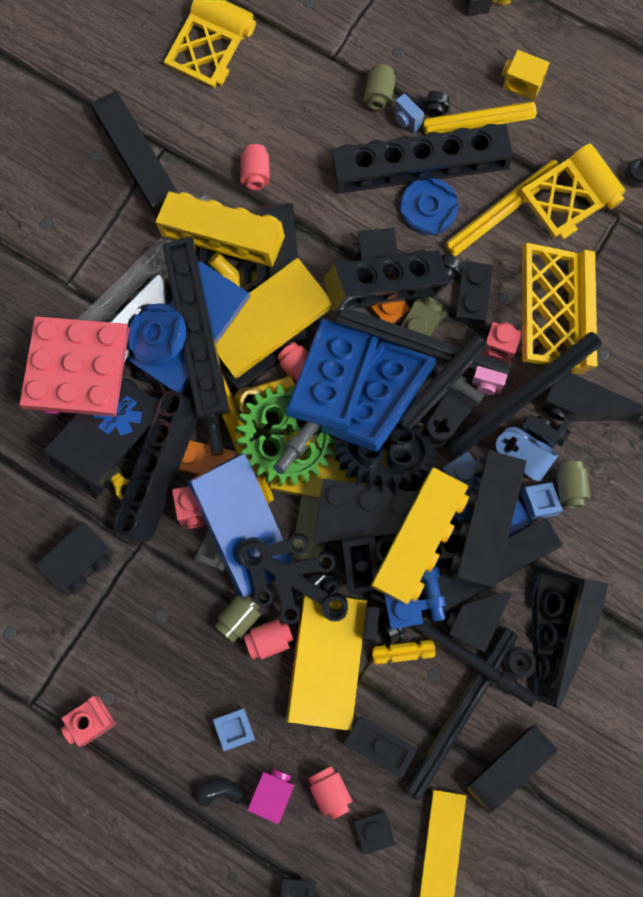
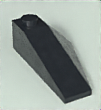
M534 566L528 592V607H532V626H528L529 637H533V654L536 659L535 672L530 676V691L539 696L537 701L555 708L561 707L601 617L608 583L546 567Z

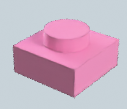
M477 366L471 386L476 387L479 392L486 395L501 394L507 374Z

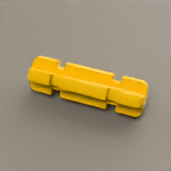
M432 640L420 641V644H416V642L392 644L388 648L385 645L376 646L372 649L374 664H385L390 660L392 663L417 660L418 657L427 659L433 658L436 654L435 644Z

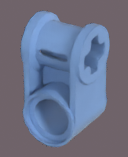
M518 427L506 428L496 441L498 453L527 460L524 473L536 481L542 480L558 458V454L551 447L536 440ZM513 436L517 439V446H513L511 449L507 447L508 440Z

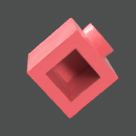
M189 486L173 489L177 519L181 526H187L188 529L205 526V521Z

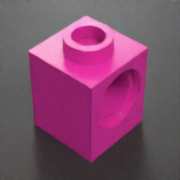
M274 768L271 774L263 772L247 811L279 824L295 784L289 782L291 776Z

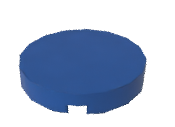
M427 178V180L413 182L405 189L400 202V214L404 223L413 232L421 235H438L447 231L454 224L459 210L457 195L454 189L446 182L436 178Z
M162 303L150 304L143 308L145 311L140 315L137 314L132 319L129 327L128 345L139 361L152 366L164 365L174 359L182 349L186 339V325L182 315L171 306Z

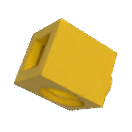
M517 50L514 59H508L501 74L505 77L503 89L534 101L545 79L550 62Z

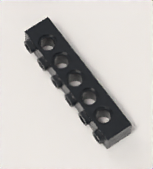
M487 124L482 128H459L447 133L430 132L425 136L412 138L410 136H402L396 140L384 142L374 140L367 144L356 146L345 144L333 149L332 163L337 192L342 194L411 184L417 180H427V178L439 180L508 170L513 153L507 125ZM479 146L482 147L484 150L478 151L475 150L473 147ZM451 150L456 154L448 155L444 151ZM422 154L427 158L419 159L415 155ZM390 158H393V159L398 160V162H397V163H389V162L386 161V160H387V159H390ZM364 162L370 166L360 167L357 164Z

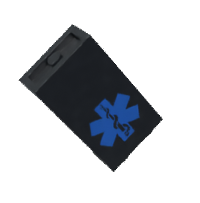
M122 378L116 417L77 414L44 449L45 465L96 499L103 491L104 478L150 427L160 399L140 390L132 380Z

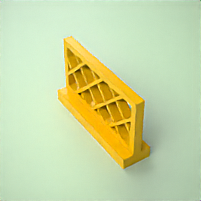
M525 243L522 245V361L548 365L561 355L556 348L562 343L569 349L589 332L597 334L595 252L583 250L580 253ZM532 254L539 255L546 264L540 271L532 262ZM558 259L568 261V274L566 276L555 263ZM548 268L559 280L554 287L542 275ZM535 280L546 292L541 299L532 290V283ZM561 285L569 293V302L567 304L556 292ZM548 297L560 309L554 316L543 304ZM535 309L547 321L541 328L532 319V312ZM562 313L569 321V331L567 333L556 321ZM549 325L560 338L554 345L543 333ZM536 337L547 350L543 355L533 354V340ZM597 350L571 369L570 373L581 375L597 367Z

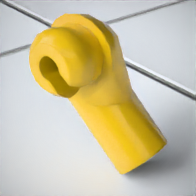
M219 252L215 253L209 259L208 264L219 274L241 287L237 269Z

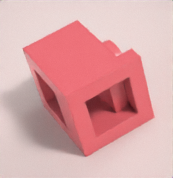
M493 322L486 340L488 346L482 355L511 364L522 331L516 330V327L509 323L501 322L498 324Z
M97 696L91 697L87 702L61 718L65 724L61 727L65 739L69 744L76 742L78 747L87 745L117 725L101 698ZM82 717H87L89 725L83 730L79 727V720Z

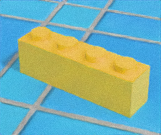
M169 191L156 220L162 237L178 240L192 236L195 246L273 267L285 237L281 221H278L273 216L263 215L262 217L251 214L244 208L236 207L233 209L223 206L214 200L203 201L185 192L178 194Z
M434 467L429 471L370 587L404 605H407L410 600L416 602L425 585L420 582L425 570L431 572L439 558V554L435 553L440 541L446 543L454 529V525L450 523L455 512L461 514L469 499V496L465 495L468 485Z

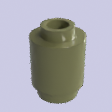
M378 64L373 66L372 70L368 73L363 100L373 110L381 111L392 104L396 77L394 70L390 66Z
M581 461L560 463L558 465L559 471L556 472L560 503L566 504L568 509L584 507L585 502L591 500L587 469L584 468V464Z
M236 595L217 617L219 621L214 627L234 643L238 637L242 638L261 616L257 612L260 606L248 595L244 598Z

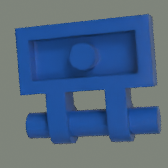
M434 566L431 572L425 570L420 580H425L428 599L419 601L418 598L416 602L410 600L407 605H404L384 594L390 630L423 624L421 610L430 609L433 621L445 619L443 606H446L444 596L440 594L437 577H440L438 567Z

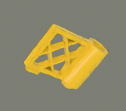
M193 0L190 15L164 61L165 66L215 89L217 84L222 86L230 72L226 67L240 41L244 40L246 36L250 37L255 29L256 21L253 20V13L226 0ZM193 25L204 29L206 37L190 42L188 35ZM222 38L230 41L226 50L218 53L214 52L213 41ZM209 43L212 55L196 60L193 48ZM190 50L193 61L182 65L174 61L178 53ZM214 61L216 70L212 77L209 78L202 75L198 66Z
M590 143L579 149L560 165L522 188L520 194L552 238L555 239L559 236L564 240L578 230L575 225L605 207L611 210L625 199L622 195L626 192V189ZM566 170L572 178V186L557 185V175ZM536 188L550 190L548 203L537 201L531 192ZM554 191L570 194L568 207L552 204ZM575 195L586 197L592 206L586 210L573 208ZM551 210L567 213L566 223L557 228L550 219Z

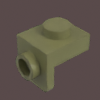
M430 297L426 299L420 298L415 301L402 327L431 337L440 321L445 318L447 312L441 309L443 305Z

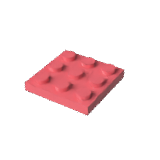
M35 316L20 406L23 409L116 417L129 335L128 325Z

